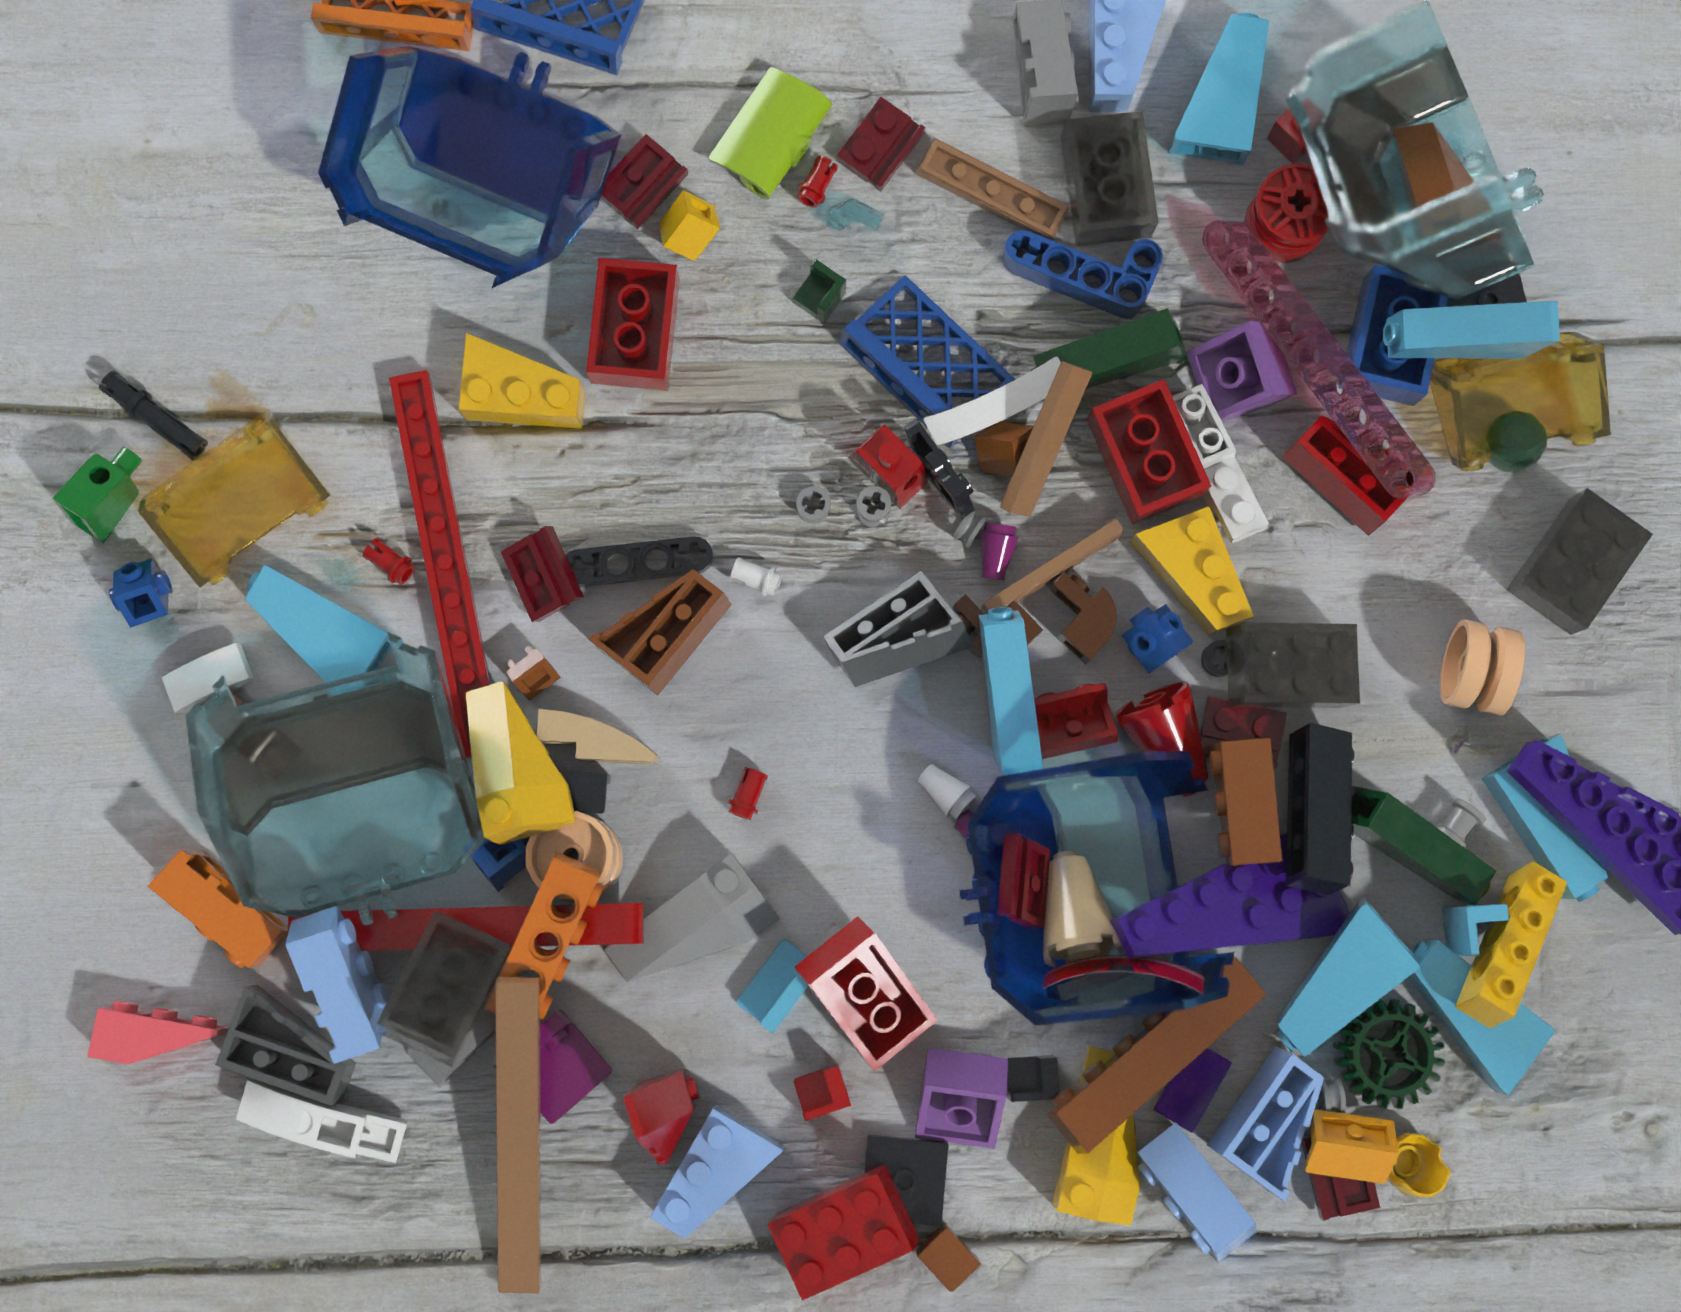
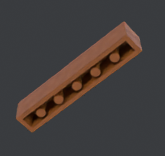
M1236 956L1224 960L1217 957L1209 962L1200 971L1204 976L1203 993L1186 985L1182 986L1171 996L1174 1003L1164 1012L1161 1008L1152 1012L1142 1022L1145 1029L1135 1037L1129 1034L1121 1039L1112 1048L1115 1052L1113 1057L1105 1064L1101 1060L1094 1063L1082 1074L1085 1081L1075 1090L1070 1086L1052 1100L1055 1107L1046 1115L1078 1154L1091 1152L1267 995Z

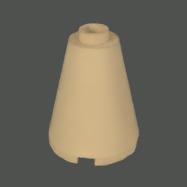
M1063 851L1055 854L1053 860L1049 863L1042 954L1044 963L1050 967H1056L1055 960H1065L1066 963L1089 957L1111 955L1110 951L1117 948L1119 954L1122 953L1124 949L1110 922L1114 918L1087 859L1084 856L1077 855L1076 851Z

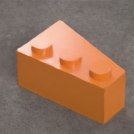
M181 849L147 886L172 908L192 922L204 937L210 941H215L226 950L224 952L225 956L239 968L244 966L247 968L260 967L288 936V927L204 851Z

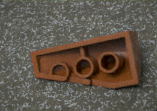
M1429 122L1393 129L1420 260L1500 247L1502 241L1493 207L1434 123Z

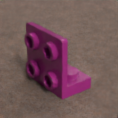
M563 1010L556 1011L540 1025V1113L550 1124H554L612 1073V1068Z

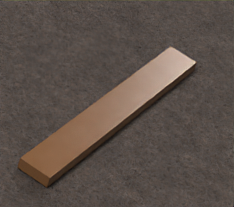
M498 977L495 982L498 1292L539 1293L541 1288L540 978Z

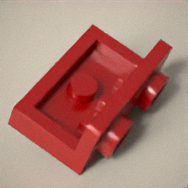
M1106 683L1095 685L1083 684L1073 690L1060 693L1048 692L1034 698L1042 759L1118 742L1119 734L1108 704Z

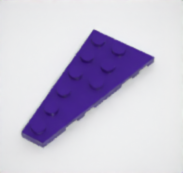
M1537 739L1526 742L1507 772L1674 935L1681 934V817L1679 812L1630 787L1622 788L1612 783L1609 776L1599 771L1591 772L1577 765L1576 759Z
M1286 832L1280 835L1282 862L1227 865L1224 863L1110 920L1119 937L1127 958H1137L1177 952L1202 951L1215 948H1230L1334 936L1350 914V911L1340 890L1326 895L1286 886Z

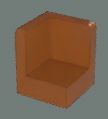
M1000 421L975 435L980 471L1012 477L1034 426Z
M946 1222L916 1249L917 1257L950 1292L955 1291L981 1265L979 1258Z

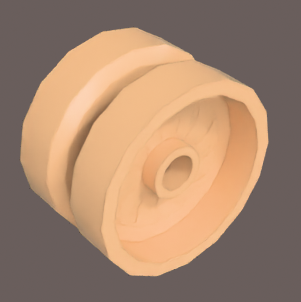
M1466 619L1459 621L1448 641L1440 674V697L1444 705L1465 709L1475 703L1476 708L1481 713L1496 716L1505 715L1516 697L1522 678L1525 662L1523 634L1518 630L1497 627L1489 633L1488 627L1484 623Z
M574 811L577 823L530 836L526 846V867L531 880L538 888L541 886L556 851L570 857L572 852L578 853L577 861L601 871L598 882L603 884L604 888L600 897L605 895L616 884L623 868V849L617 834L605 822L579 811ZM560 894L555 897L559 900L575 902L567 894Z

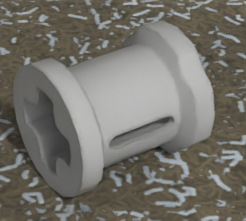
M870 486L863 489L859 493L856 502V514L859 517V521L863 525L872 528L886 523L890 516L892 504L890 495L885 489L878 486ZM873 499L880 501V509H877L874 515L867 513L868 506L866 505H870Z
M1456 798L1452 803L1454 807L1441 825H1435V827L1465 848V840L1477 824L1483 825L1486 817L1473 805Z

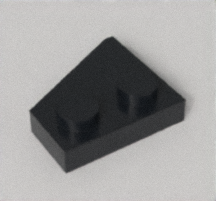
M916 418L904 426L913 453L922 461L927 478L961 519L975 511L969 496L973 493L970 483L962 473L958 475L955 473L946 454L936 446L919 420Z

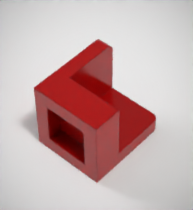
M839 1064L794 1079V1086L805 1121L851 1106Z

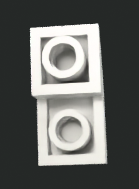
M234 643L203 655L162 677L174 713H187L211 697L223 696L228 689L234 691L254 679L241 643Z

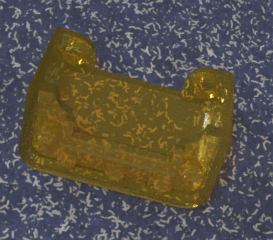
M1559 332V342L1522 359L1441 358L1434 360L1430 386L1451 463L1462 471H1476L1482 469L1484 463L1490 461L1491 452L1559 436L1572 440L1573 445L1585 446L1595 443L1596 438L1611 435L1604 343L1575 332Z
M268 410L150 491L141 499L138 513L200 588L207 582L215 585L227 577L231 572L228 566L231 564L233 557L294 514L301 515L306 512L311 517L321 511L328 504L325 499L331 495L271 410Z

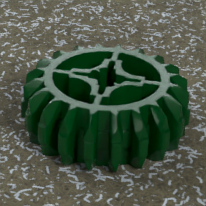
M1379 999L1373 1004V1010L1369 1007L1361 1013L1362 1018L1357 1016L1350 1022L1352 1025L1351 1029L1343 1027L1338 1031L1339 1034L1346 1036L1345 1043L1334 1042L1333 1048L1344 1051V1056L1334 1058V1064L1337 1066H1347V1069L1340 1073L1339 1078L1344 1082L1353 1080L1348 1091L1354 1095L1363 1091L1362 1102L1371 1104L1376 1099L1379 1108L1387 1109L1391 1100L1394 1108L1403 1109L1405 1098L1412 1104L1419 1103L1417 1089L1423 1094L1429 1095L1432 1093L1430 1086L1426 1083L1427 1079L1434 1081L1441 1079L1440 1075L1433 1072L1432 1069L1433 1065L1443 1066L1445 1064L1444 1059L1434 1057V1051L1442 1050L1444 1044L1439 1041H1431V1038L1437 1035L1439 1030L1436 1026L1424 1028L1429 1016L1426 1013H1419L1415 1016V1005L1407 1003L1401 1009V1003L1398 999H1390L1388 1006H1386L1383 999ZM1386 1020H1395L1393 1028L1387 1029L1383 1037L1375 1039L1365 1035L1374 1025ZM1408 1030L1412 1034L1417 1046V1059L1413 1058L1407 1051L1409 1035L1406 1033ZM1374 1045L1392 1048L1391 1050L1395 1051V1056L1402 1059L1403 1062L1386 1059L1387 1057L1382 1056V1051L1375 1048ZM1360 1047L1366 1050L1371 1058L1368 1070L1371 1072L1369 1078L1361 1066ZM1402 1068L1411 1072L1401 1083L1382 1087L1385 1078L1390 1079L1393 1072L1397 1069Z

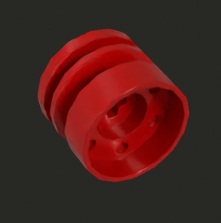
M1301 163L1281 166L1267 176L1247 208L1244 226L1248 241L1256 252L1271 261L1288 263L1303 259L1313 252L1337 218L1339 209L1337 189L1329 177L1316 167Z

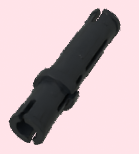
M115 370L109 372L102 379L101 383L103 384L99 385L101 392L125 408L124 412L132 419L136 417L144 422L153 431L181 450L192 461L196 460L205 451L206 448L204 447L208 445V441L152 400V395L145 389L139 390L137 387H134Z

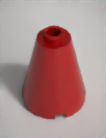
M1176 682L1143 694L1145 699L1140 701L1136 705L1137 707L1130 701L1118 709L1115 713L1118 724L1172 793H1181L1183 797H1188L1204 789L1203 783L1209 776L1192 690L1187 682L1184 685L1182 682Z

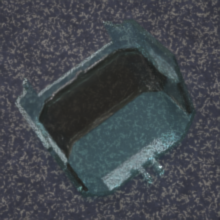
M1425 0L1312 55L1305 67L1307 74L1299 87L1293 86L1285 101L1301 129L1330 217L1325 222L1341 251L1354 258L1382 265L1403 275L1408 286L1453 299H1459L1535 267L1533 257L1514 210L1526 211L1532 206L1540 204L1543 201L1544 193L1542 188L1537 187V185L1532 186L1537 176L1535 171L1529 167L1520 168L1518 171H1513L1501 177L1429 0ZM1433 122L1475 183L1410 211L1393 129Z
M388 632L389 641L397 662L396 665L240 706L236 705L226 679L222 675L212 686L214 693L203 705L197 703L187 713L186 724L197 812L243 906L296 918L357 901L362 924L368 925L373 923V912L369 905L368 897L382 894V905L385 914L389 918L397 917L398 913L393 890L455 874L485 842L487 838L483 835L473 778L435 650L422 645L418 648L403 643L402 637Z

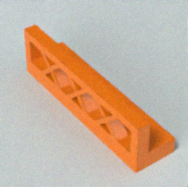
M322 0L321 4L313 3L311 19L320 34L470 52L474 26L470 9L472 4L434 0V2L398 5L397 7H400L398 10L394 7L396 6L394 0H348L354 8L332 5L333 0ZM376 4L387 5L391 12L369 9ZM413 9H422L429 17L408 15V13ZM451 13L465 15L464 21L444 18Z

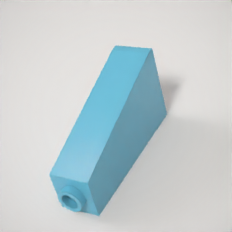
M1253 13L1231 14L1174 134L1168 153L1236 164L1245 163L1252 148L1269 20L1261 19Z
M1558 301L1403 309L1386 319L1383 329V341L1388 346V358L1522 359L1560 341Z
M264 565L262 570L256 571L248 581L246 587L248 593L245 600L341 699L357 706L396 638Z
M1011 607L992 608L988 610V614L979 615L992 751L1003 777L1043 772L1024 620L1019 611H1012Z
M1560 734L1541 740L1542 743L1569 756L1565 741ZM1516 757L1481 778L1537 864L1567 881L1561 899H1577L1578 902H1581L1595 895L1600 890L1597 885L1608 878L1605 867L1507 772Z
M1365 897L1357 902L1277 1017L1280 1028L1277 1035L1291 1052L1298 1049L1306 1057L1421 967L1418 959Z
M1426 939L1424 943L1419 941L1410 951L1418 959L1421 967L1408 978L1488 1086L1497 1093L1510 1095L1556 1030L1521 1003L1515 1017L1490 1029L1455 1008V1005L1472 965L1439 940Z

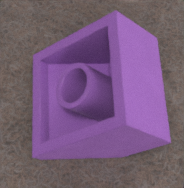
M1248 321L1186 351L1197 386L1203 384L1221 421L1265 409L1297 394L1273 321Z
M927 1048L915 1138L995 1149L1007 1097L1008 1058Z

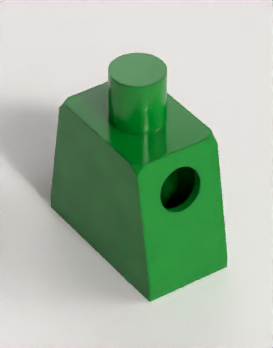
M122 447L111 462L99 454H93L52 499L73 525L104 544L138 496L139 490L130 476L141 464L142 459L126 447Z

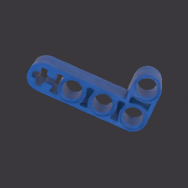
M1020 230L1011 234L1007 239L1002 260L1004 267L1013 275L1115 316L1131 318L1140 312L1149 295L1162 263L1163 253L1160 246L1153 240H1138L1130 247L1120 268L1033 232ZM1020 248L1026 250L1023 258L1016 256ZM1038 254L1042 255L1039 266L1035 265ZM1139 255L1145 256L1150 260L1152 266L1142 268L1135 263L1134 257ZM1052 261L1061 262L1066 267V272L1061 274L1053 273L1047 264ZM1089 275L1096 276L1101 281L1102 286L1090 288L1085 284L1083 278ZM1131 290L1136 294L1138 301L1133 303L1126 302L1120 297L1119 292Z

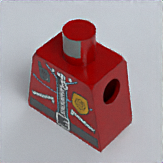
M886 425L877 429L849 456V459L876 486L888 492L891 501L899 509L907 504L928 483L922 461Z

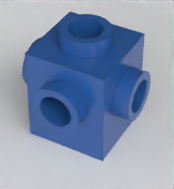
M152 558L139 563H127L119 570L114 571L113 588L109 589V595L115 609L121 611L131 628L168 615V594L172 593L173 589L167 573L164 570L159 572Z
M1167 604L1152 612L1149 606L1140 611L1129 620L1133 627L1121 635L1127 643L1131 654L1141 662L1149 674L1194 642L1183 628L1180 618L1169 609Z

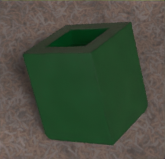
M814 259L810 264L809 276L793 296L792 301L824 324L846 294V279L817 259Z

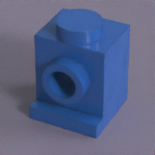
M483 836L466 850L475 865L496 891L499 892L504 888V883L526 867V846L529 837L499 845Z

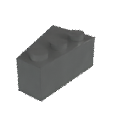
M922 571L823 636L836 662L855 687L974 647L962 620Z
M259 985L244 986L215 1065L332 1106L343 1101L356 1062L350 1058L334 1064L329 1054L334 1045Z

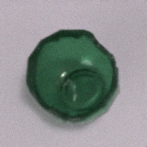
M1512 410L1498 416L1485 435L1488 442V454L1486 457L1492 465L1502 472L1517 473L1533 466L1541 458L1547 447V433L1544 425L1534 414L1526 411Z

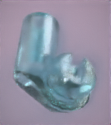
M849 199L832 206L827 211L826 223L834 230H842L861 223L876 231L883 219L884 213L856 199Z

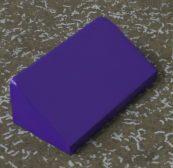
M1206 1048L1168 1082L1153 1110L1193 1133L1231 1067L1232 1062Z

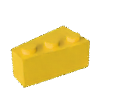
M1209 506L1136 533L1129 541L1132 547L1139 551L1152 566L1153 572L1159 579H1163L1178 597L1177 600L1208 636L1243 624L1254 616Z

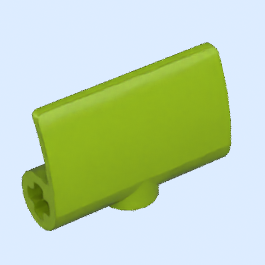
M771 67L709 155V161L739 175L742 184L760 198L769 200L791 166L795 168L804 158L812 141L811 136L832 107V103L816 88L786 72Z

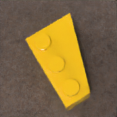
M466 333L459 411L467 421L582 429L585 389L580 379Z

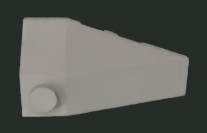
M730 853L644 918V944L609 945L604 951L625 980L629 982L748 943L780 918L736 857Z

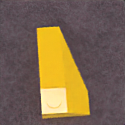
M501 681L466 692L475 795L484 837L499 845H503L577 823L568 783L549 757L547 749L528 723L529 720L506 683Z
M1088 1046L1082 1074L1099 1060L1105 1064L1115 1055V1052ZM1081 1076L1079 1086L1085 1081L1083 1076ZM1134 1113L1089 1153L1078 1154L1066 1140L1052 1200V1206L1056 1211L1099 1222L1123 1225L1132 1224L1140 1189Z

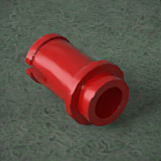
M817 156L815 158L814 164L804 183H800L797 187L799 192L797 199L802 204L811 208H817L819 204L824 203L826 200L824 193L838 170L836 163H832L831 167H828L832 162L831 159L825 156Z
M379 537L373 539L371 543L375 548L373 549L367 545L363 552V558L369 560L388 575L387 580L391 583L397 582L402 585L408 581L415 570V566L411 564L412 559L408 556H400Z
M744 767L734 799H729L728 804L731 805L729 813L746 820H751L753 814H758L759 810L756 809V805L768 775Z

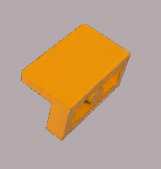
M1315 1109L1310 1123L1312 1146L1305 1161V1171L1312 1174L1381 1184L1386 1183L1399 1153L1394 1121Z

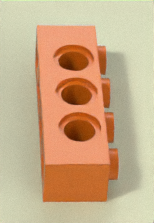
M557 851L499 976L519 977V974L524 970H534L540 975L541 1020H544L553 1000L552 996L547 995L552 980L560 983L569 965L570 959L563 957L570 942L578 945L587 925V922L581 920L583 912L587 905L595 908L604 888V885L598 882L601 874L600 870ZM567 894L574 899L576 908L569 913H562L554 907L553 899L557 895ZM542 932H550L557 937L559 945L552 950L542 949L537 944L536 936ZM494 987L485 1007L486 1010L495 1014L496 987Z

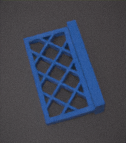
M473 0L470 9L475 30L616 76L622 65V54L645 1L633 0L631 5L617 10L612 0H605L611 13L593 20L586 7L603 0H575L559 8L555 6L553 0H546L551 11L541 15L530 13L526 5L539 0H511L503 4L493 0ZM581 10L586 20V23L573 27L565 24L562 17ZM616 21L621 30L617 41L601 36L598 28Z
M906 275L857 320L854 318L843 328L839 344L925 426V417L952 409V397H967L974 400L994 391L978 390V372L992 373L1002 383L996 389L1016 380ZM905 290L915 300L916 311L895 310L894 298ZM889 304V310H882ZM873 318L889 319L890 336L874 335L865 325ZM895 319L916 320V336H896ZM922 320H936L943 326V337H923ZM896 344L917 345V362H903L896 356ZM923 345L944 346V363L923 362ZM950 346H964L971 353V364L950 363ZM912 370H917L918 376ZM924 371H944L945 389L930 388L924 382ZM951 371L971 372L972 389H951ZM959 439L945 443V445L950 449Z

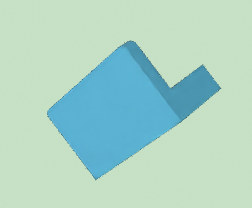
M1507 904L1442 907L1446 946L1459 956H1479L1476 923L1509 920Z
M787 940L780 942L737 1000V1004L759 1020L761 1022L760 1025L772 1034L808 987L794 968L807 955Z

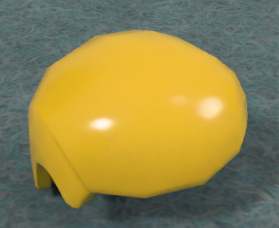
M1402 1133L1398 1136L1397 1145L1399 1153L1388 1177L1389 1183L1401 1193L1414 1197H1433L1444 1190L1450 1177V1168L1442 1161V1148L1420 1133Z

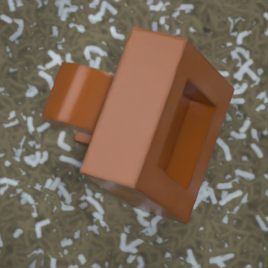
M527 646L524 650L528 655L517 664L510 659L508 661L510 669L506 673L523 695L531 701L561 677L538 648L534 650Z

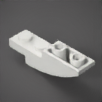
M1203 384L1172 396L1212 486L1203 497L1210 507L1212 515H1217L1230 543L1233 544L1266 530L1269 523L1235 458L1237 450Z
M250 1078L247 1079L236 1120L254 1128L309 1147L355 1158L356 1154L393 1163L397 1161L407 1126L406 1119L342 1104L330 1106Z

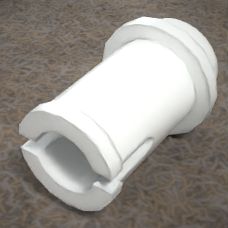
M739 557L736 559L730 574V581L762 591L761 596L764 597L768 594L775 596L782 579V574L776 572L775 567H771L769 570L742 560Z

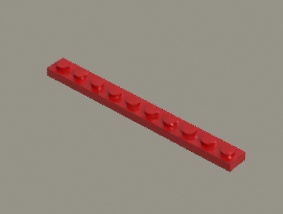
M428 370L389 377L462 758L469 759L472 758L466 692L491 685L431 377Z

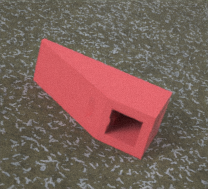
M115 1000L113 1006L102 1007L97 1010L87 1057L123 1064L136 1063L226 1035L229 1028L217 1026L218 1019L213 1017L193 1015L192 1021L178 1019V1011L153 1008L151 1014L138 1011L139 1004Z

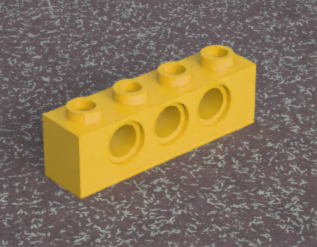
M1534 861L1508 875L1497 904H1507L1509 920L1489 922L1479 946V956L1474 958L1455 1008L1489 1029L1515 1017L1567 881Z

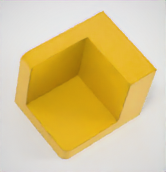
M683 190L659 222L662 245L690 260H696L720 230L715 205Z

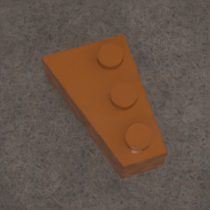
M693 569L653 595L652 600L632 613L631 611L620 617V621L602 633L597 632L588 639L602 653L658 696L732 604L723 591Z
M1271 739L1237 740L1211 744L1210 767L1211 773L1215 777L1216 785L1214 809L1216 816H1220L1222 833L1217 835L1219 856L1226 857L1227 865L1282 862Z

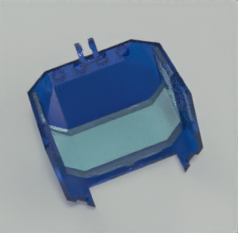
M404 46L349 56L318 174L325 188L330 189L339 207V210L336 211L344 226L365 220L497 276L492 285V288L560 256L593 211L598 208L621 134L598 116L543 94L542 92L547 86L551 66L547 62L542 61L538 64L530 88L521 85L530 58L523 52L516 55L509 78L507 79L456 57Z
M1189 751L1138 752L998 776L968 821L966 845L973 860V888L959 890L960 900L970 901L978 899L980 912L969 913L967 916H963L964 926L978 924L979 931L984 937L986 948L984 968L987 976L990 978L991 988L1035 1026L1186 1010L1228 996L1230 982L1227 977H1223L1224 968L1226 965H1233L1235 951L1189 957L1188 951L1171 954L1172 958H1170L1169 962L1186 967L1204 977L1203 993L1167 978L1136 973L1065 1001L1048 998L1046 989L1042 988L1045 974L1053 968L1065 964L1066 961L1055 960L1056 967H1050L1044 963L1042 954L1044 929H1028L1008 920L1007 916L997 915L1004 835L1020 834L1022 839H1030L1050 849V861L1053 860L1055 854L1063 851H1076L1077 855L1084 856L1113 918L1178 887L1164 798L1208 791L1203 779L1195 780L1190 770L1194 769V761ZM1117 948L1110 951L1111 955H1122L1125 953L1123 951L1119 954Z

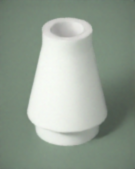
M934 764L929 765L917 781L925 788L946 817L951 815L957 821L967 809L972 807L978 797L971 791L972 786L938 769Z

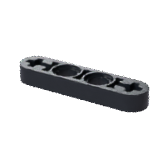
M694 536L576 549L566 554L571 567L575 566L576 559H581L584 565H595L596 562L593 557L600 556L599 566L603 576L596 577L597 571L595 569L584 570L582 578H576L580 587L684 576L693 569L700 574L708 570L713 563V552L710 544L705 539ZM692 546H698L700 552H707L705 557L700 558L699 565H693L691 559L687 558L679 559L681 567L674 568L675 559L671 550L672 547H678L679 555L691 553ZM655 549L664 551L668 556L666 566L660 570L648 568L645 562L647 554ZM614 554H623L629 561L627 570L619 575L612 574L607 569V561Z

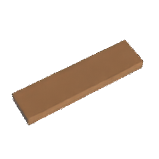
M936 138L933 139L916 172V175L1026 231L1033 232L1052 241L1070 209V206Z
M1064 361L1060 363L1001 501L1000 508L1009 513L1031 517L1092 376V371Z
M1114 519L985 601L981 607L984 614H988V610L992 608L1010 607L1015 601L1019 603L1058 578L1063 572L1066 573L1118 540L1123 534V528L1117 519Z

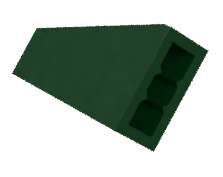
M1167 308L1034 355L1036 367L1032 368L1031 371L1052 358L1058 357L1061 363L1064 361L1093 372L1086 387L1087 389L1187 360L1188 357L1178 325Z
M1353 786L1354 798L1351 803V823L1354 827V835L1456 900L1476 905L1479 899L1485 896L1490 888V881L1496 873L1495 869L1390 793Z

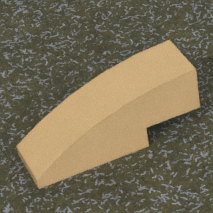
M538 709V739L543 744L576 745L575 758L579 761L659 765V756L638 740L610 725L565 711Z

